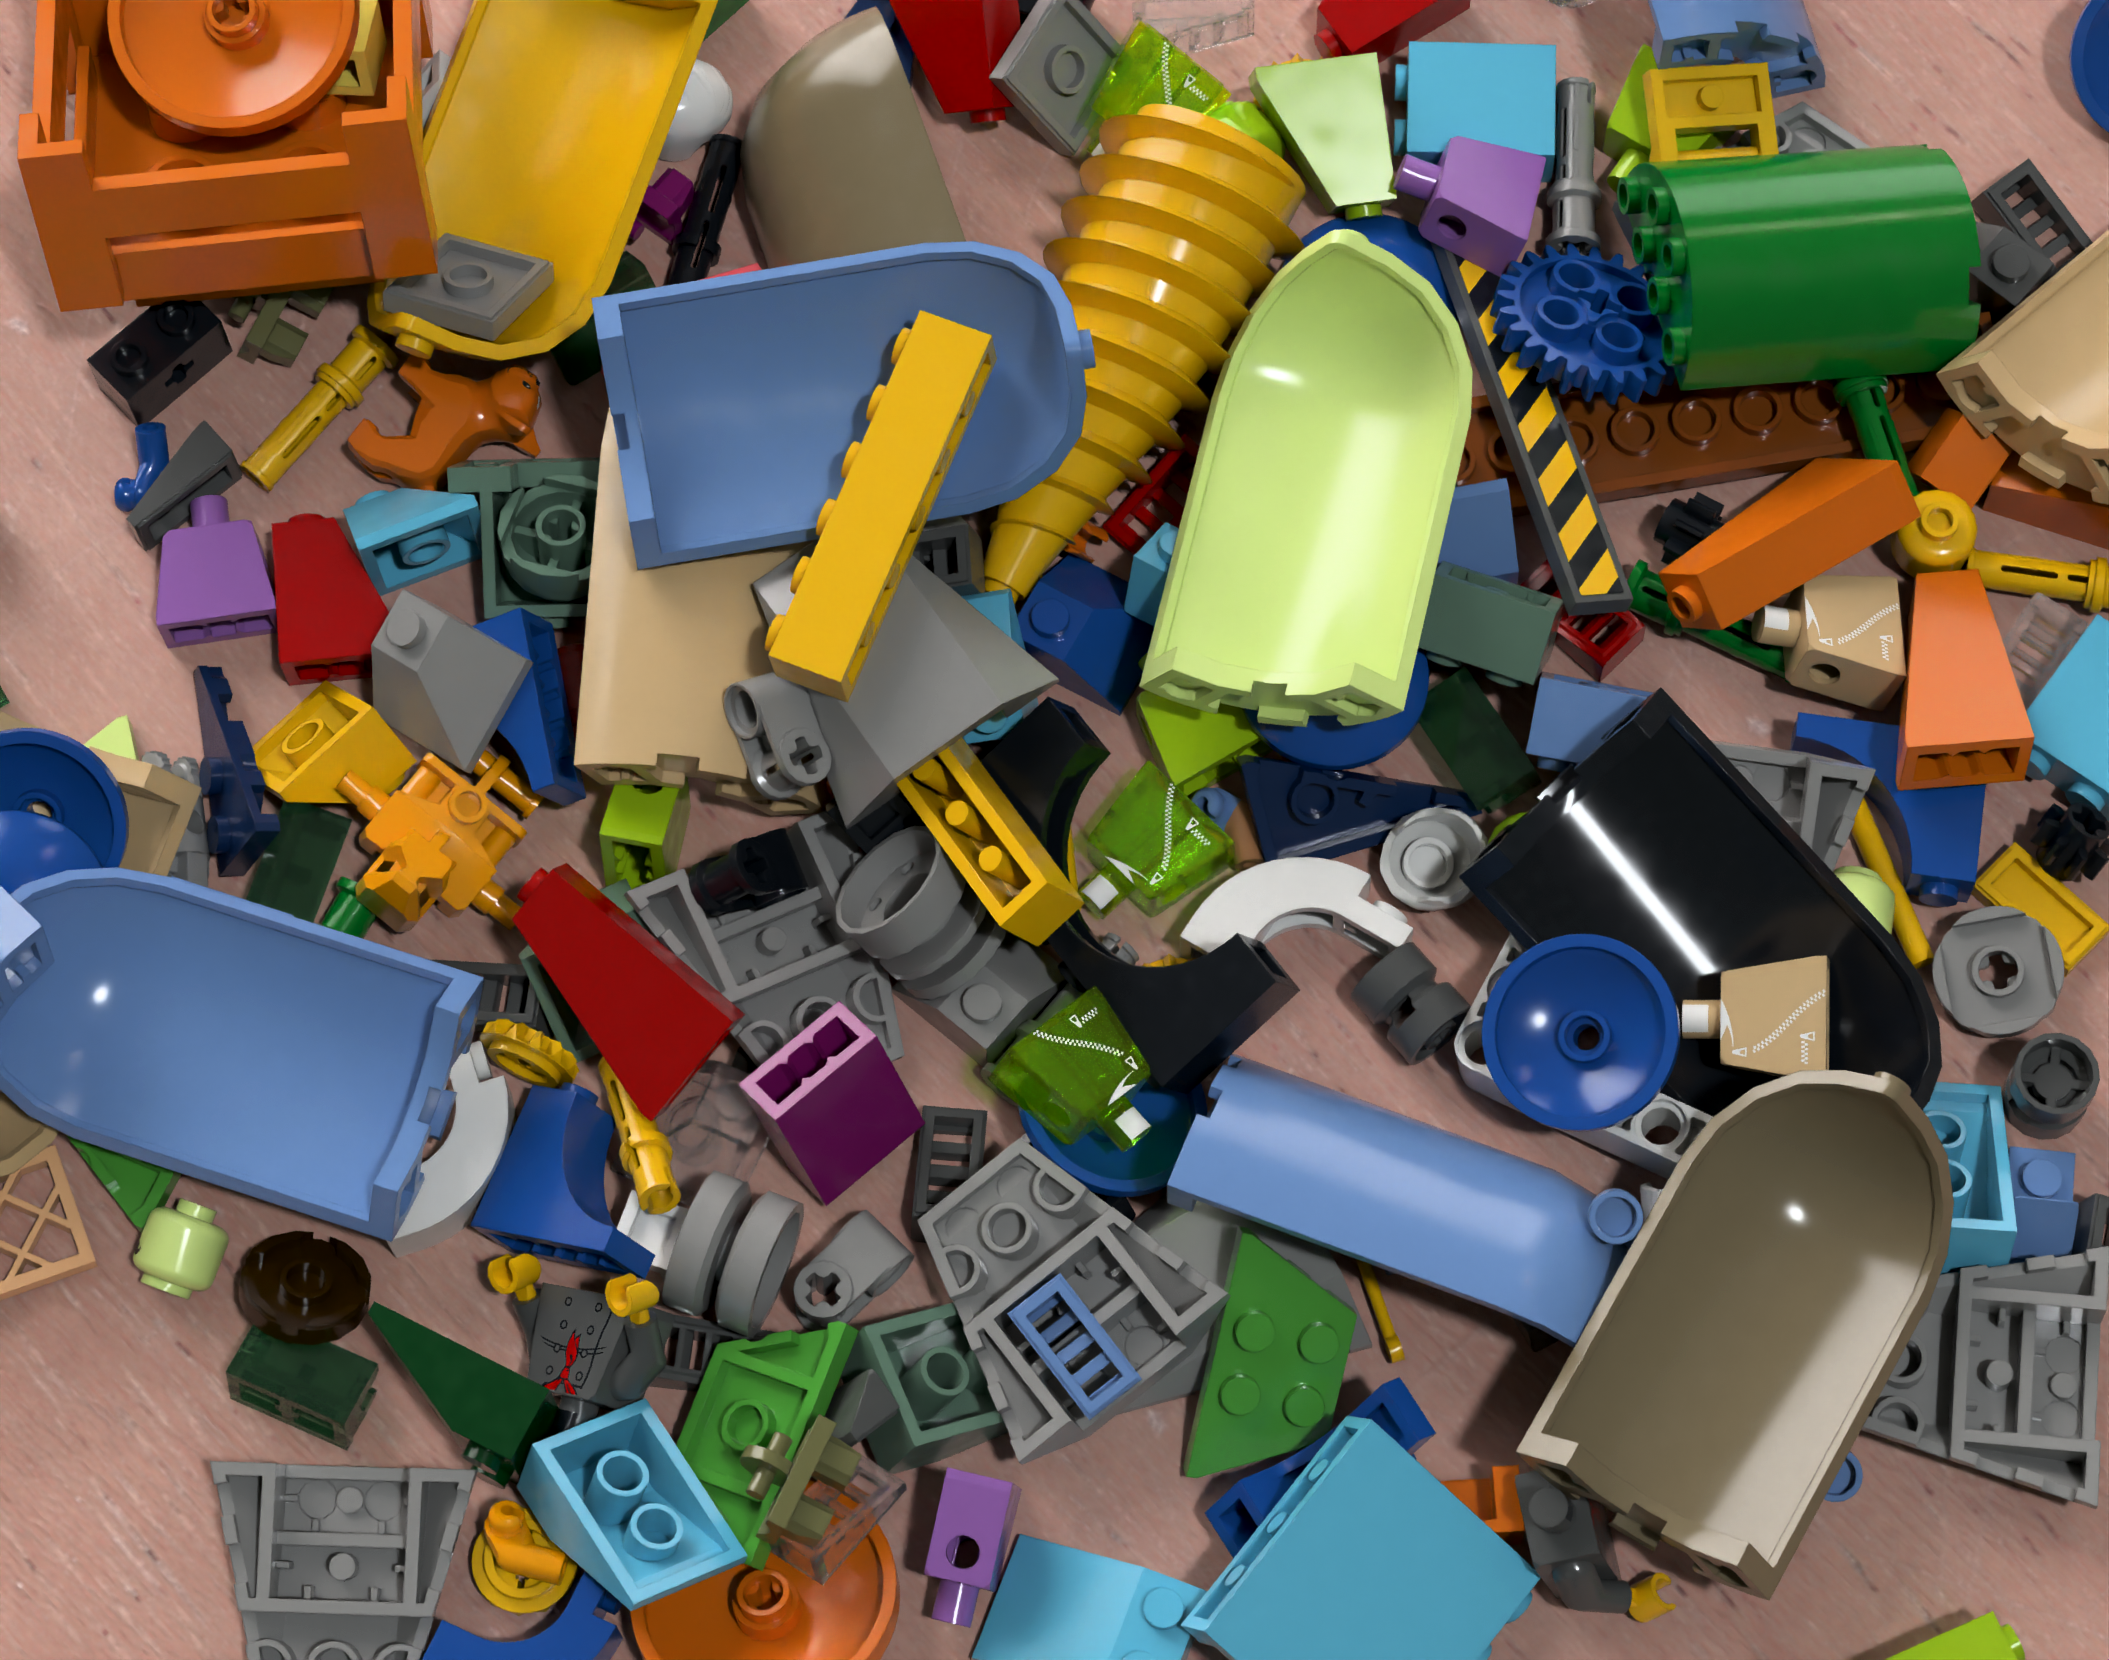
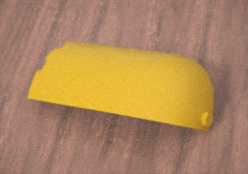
M474 0L423 130V162L437 226V240L444 233H449L547 260L553 263L554 281L494 341L437 326L408 313L384 311L383 291L397 278H387L385 282L370 283L367 299L369 324L397 336L395 343L397 348L420 358L430 359L433 350L437 349L485 361H503L547 352L585 326L593 314L591 298L604 296L611 285L718 0Z

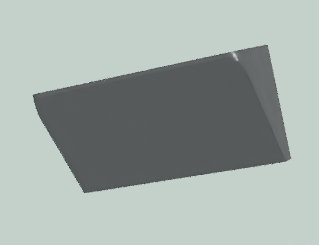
M868 1369L835 1390L825 1417L837 1423L832 1436L852 1447L898 1413L897 1409L900 1406L878 1374L873 1369Z

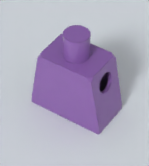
M1456 136L1449 139L1437 165L1406 154L1398 169L1393 189L1425 201L1418 231L1423 238L1501 277L1502 274H1506L1512 260L1517 261L1528 240L1546 157Z
M204 495L193 499L190 502L192 527L169 530L164 533L162 539L156 624L167 648L278 633L275 588L262 545L252 521L245 519L230 521L228 501L223 496Z
M947 1467L924 1575L940 1579L931 1619L970 1628L979 1589L996 1593L1022 1491L1014 1483ZM975 1540L979 1546L976 1564L969 1568H960L955 1561L958 1546L964 1541Z

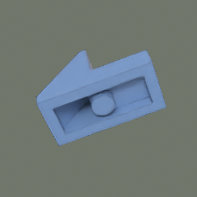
M2010 1146L2008 1154L2017 1235L2009 1264L2025 1262L2026 1258L2054 1254V1257L2071 1255L2079 1213V1203L2073 1201L2075 1153Z

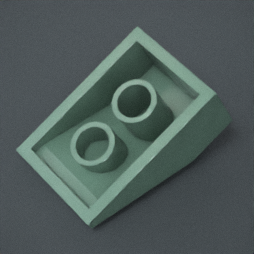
M954 1302L864 1326L857 1334L841 1374L843 1383L849 1382L868 1369H873L900 1406L897 1409L898 1413L866 1437L883 1477L941 1461L1008 1433L1003 1418L997 1411L987 1388L989 1385L976 1354L971 1350L963 1331L964 1326Z

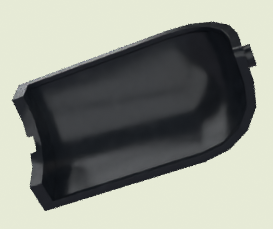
M1661 687L1602 736V741L1576 767L1571 763L1535 797L1538 803L1512 825H1507L1458 876L1526 950L1543 941L1559 936L1596 934L1631 946L1657 968L1672 991L1680 1019V1045L1677 1060L1668 1081L1660 1091V1093L1714 1117L1753 1087L1781 1078L1724 1067L1720 1063V1039H1683V1000H1721V972L1812 956H1827L1830 960L1829 1070H1847L1872 1076L1878 1071L1886 1072L1900 1078L1910 1087V1096L1922 1111L1930 1101L1942 1068L1940 1026L1921 975L1883 925Z

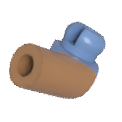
M1206 787L1198 790L1190 802L1191 812L1203 826L1229 840L1234 868L1244 871L1264 863L1248 803L1220 788Z

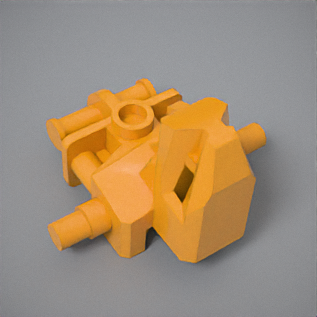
M486 749L473 770L481 778L475 786L469 784L430 752L416 766L417 771L401 791L396 790L391 797L378 786H371L351 769L335 789L357 806L356 810L370 821L359 835L360 846L371 855L381 854L355 885L356 899L396 932L410 931L436 900L437 908L449 918L459 917L469 904L472 903L485 915L489 913L508 930H511L515 925L512 918L521 907L505 895V890L491 878L497 872L495 867L511 847L515 848L527 835V831L491 802L485 794L491 787L521 810L523 812L522 816L525 819L530 816L544 797L532 792L531 786L508 768L511 761L502 754L497 759Z

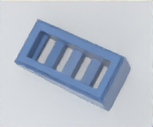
M1061 1273L1007 1313L1089 1421L1142 1380ZM1064 1300L1071 1310L1039 1334L1032 1324ZM1080 1320L1087 1331L1055 1355L1048 1344ZM1096 1341L1103 1352L1071 1375L1064 1365ZM1112 1362L1119 1370V1373L1088 1397L1080 1386Z

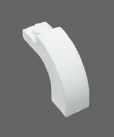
M1290 857L1272 860L1251 867L1218 887L1201 904L1180 935V956L1188 960L1192 958L1197 959L1223 945L1236 933L1261 941L1265 945L1278 935L1291 930L1318 928L1336 933L1378 958L1383 959L1399 946L1412 942L1413 927L1407 925L1408 920L1406 916L1392 905L1380 900H1376L1373 904L1366 901L1370 892V874L1334 860L1314 857Z
M481 1041L471 1043L469 1052L467 1054L461 1053L451 1068L449 1076L453 1090L457 1092L454 1123L448 1138L441 1148L432 1157L421 1163L420 1172L424 1173L425 1180L392 1242L387 1241L396 1258L437 1245L454 1236L472 1222L516 1124L514 1101L504 1075L481 1082V1080L492 1077L489 1061Z

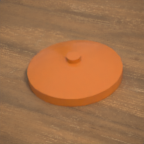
M108 0L107 25L114 56L124 76L143 101L155 112L183 128L198 133L227 137L246 136L277 128L299 117L318 103L333 87L345 69L354 49L360 19L359 0Z
M809 1480L803 1494L835 1510L818 1545L811 1547L781 1535L772 1547L763 1571L743 1563L630 1611L633 1632L643 1660H880L894 1633L900 1606L899 1578L888 1540L874 1518L859 1503L828 1485Z

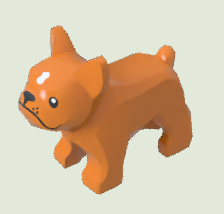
M410 355L398 372L400 378L411 387L408 394L419 404L410 435L385 437L379 434V429L375 424L364 418L347 439L349 449L355 454L354 458L371 476L379 481L394 483L402 488L437 491L448 483L447 467L460 461H466L483 444L507 442L533 458L539 455L541 450L536 440L534 425L542 406L541 396L538 391L540 382L536 375L525 367L516 364L495 372L488 379L476 382L464 376L434 371L431 369V363L428 359Z

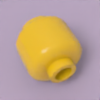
M1939 489L1922 491L1913 496L1921 516L1891 534L1892 555L1900 568L1916 578L1917 573L1960 570L1968 561V557L1975 545L1978 533L1975 514L1967 502L1954 493Z

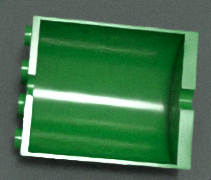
M1927 144L1647 162L1638 164L1629 172L1627 177L1619 179L1617 186L1618 206L1623 215L1628 214L1633 229L1632 252L1635 262L1639 265L1643 264L1646 274L1653 273L1654 277H1650L1647 284L1648 307L1653 315H1658L1663 330V357L1668 366L1674 367L1680 390L1940 371L1976 341L1981 304L1969 300V267H1981L1976 221L1963 178L1953 160L1941 148L1929 149Z

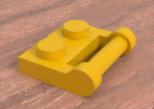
M1768 62L1679 67L1659 70L1649 69L1642 75L1651 143L1649 162L1779 154ZM1750 130L1751 145L1749 147L1678 151L1676 134Z

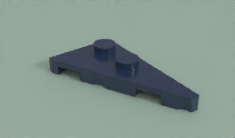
M198 665L194 671L204 750L199 780L202 793L209 795L212 814L207 826L208 849L211 854H217L219 876H244L281 831L280 822L277 814H261L266 784L261 771L256 766L255 754L243 721H228L226 703L231 702L233 694L227 678L223 675L222 667Z
M1251 755L1236 757L1264 863L1290 857L1332 859L1383 844L1392 828L1403 816L1425 808L1456 809L1464 812L1469 817L1482 814L1480 802L1473 791L1344 770L1316 769L1294 762Z

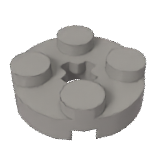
M1989 906L1963 915L1952 925V929L1944 935L1933 959V982L1942 1007L1962 1029L1976 1032L1985 1037H2012L2035 1028L2053 1012L2063 988L2064 961L2056 938L2036 919L2027 916L2025 912L2013 907ZM2002 955V960L2006 965L2016 964L2018 974L2008 978L2007 988L1995 989L1992 981L1981 980L1979 971L1989 968V957Z

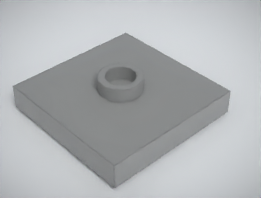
M1038 0L990 74L989 79L1060 155L1074 156L1134 60L1080 0Z
M444 233L437 240L438 273L398 277L383 291L384 311L408 313L437 326L494 341L553 283V263Z

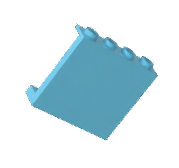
M1346 1416L1183 1621L1181 1626L1200 1643L1216 1647L1229 1660H1487L1492 1651L1490 1643L1506 1623L1515 1621L1525 1612L1533 1597L1530 1591L1541 1577L1525 1559L1372 1419Z

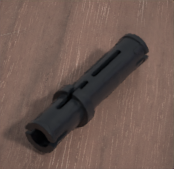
M714 134L710 139L708 154L694 192V198L684 230L674 238L672 252L675 255L667 285L707 278L710 267L717 265L719 262L722 248L718 241L741 169L740 150L742 140L735 136ZM717 179H718V180H719V183H718V186H717V189H716V192H715V196H714V199H713V202H712V205H711V209H710V212H709V211H708L709 204H710V201H711V198H712V195H713V191H714V188H715V185H716V182H717ZM700 236H702L701 241H700V244H699L698 251H697V253H696V255H695V258H694L693 267H691V263H692V259H693V256H694L696 247H697V245H698Z

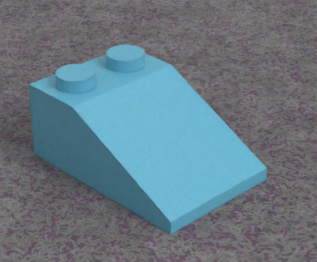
M1936 1082L1930 1101L1923 1109V1112L1929 1118L1948 1155L1954 1199L1948 1255L1940 1275L1959 1272L1960 1268L1987 1265V1268L2008 1265L2017 1235V1224L2001 1086Z
M646 1398L531 1445L517 1484L519 1492L549 1539L630 1611L745 1563L748 1557L747 1553Z
M1020 1534L973 1652L972 1660H1187L1195 1638L1181 1624L1207 1591L1142 1566Z

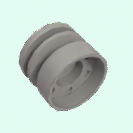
M914 825L900 830L874 846L849 875L842 886L835 907L837 924L871 957L880 958V964L918 999L933 1000L950 994L973 979L992 959L1007 931L998 925L927 826Z

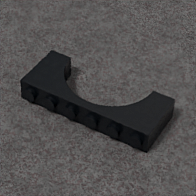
M1047 697L980 762L1070 882L1067 853L1073 815L1090 778L1111 753L1074 707ZM1078 909L1042 943L1045 946L1050 944L1061 957L1062 961L1058 964V969L1063 977L1079 992L1085 993L1087 991L1100 1007L1097 1010L1098 1014L1095 1013L1099 1023L1116 1040L1123 1041L1125 1039L1138 1056L1134 1059L1138 1067L1137 1072L1148 1084L1157 1090L1163 1087L1188 1095L1300 991L1261 941L1236 933L1212 952L1185 963L1164 967L1137 966L1129 964L1105 947L1093 934Z

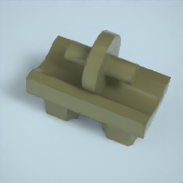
M334 287L232 297L235 301L228 315L233 320L244 323L251 309L260 311L237 356L254 364L258 355H261L268 360L291 368L309 334L280 319V314L286 303L317 319Z
M819 1414L812 1428H809L792 1462L785 1458L792 1439L780 1432H774L767 1448L758 1445H748L745 1447L740 1457V1463L747 1471L753 1474L746 1493L757 1500H764L771 1484L780 1486L755 1537L773 1546L781 1535L811 1547H816L821 1541L835 1510L804 1495L803 1492L811 1477L843 1492L862 1456L842 1440L832 1436L837 1424L836 1422Z

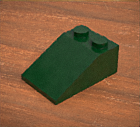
M374 1301L368 1311L371 1320L387 1347L462 1450L461 1456L473 1464L470 1470H478L477 1477L501 1489H505L509 1481L517 1485L531 1445L552 1436L551 1432L558 1406L550 1389Z

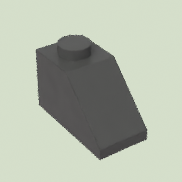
M1976 222L1981 267H1969V300L1981 304L1980 313L1990 312L1994 326L2049 279L2054 263L2005 226Z

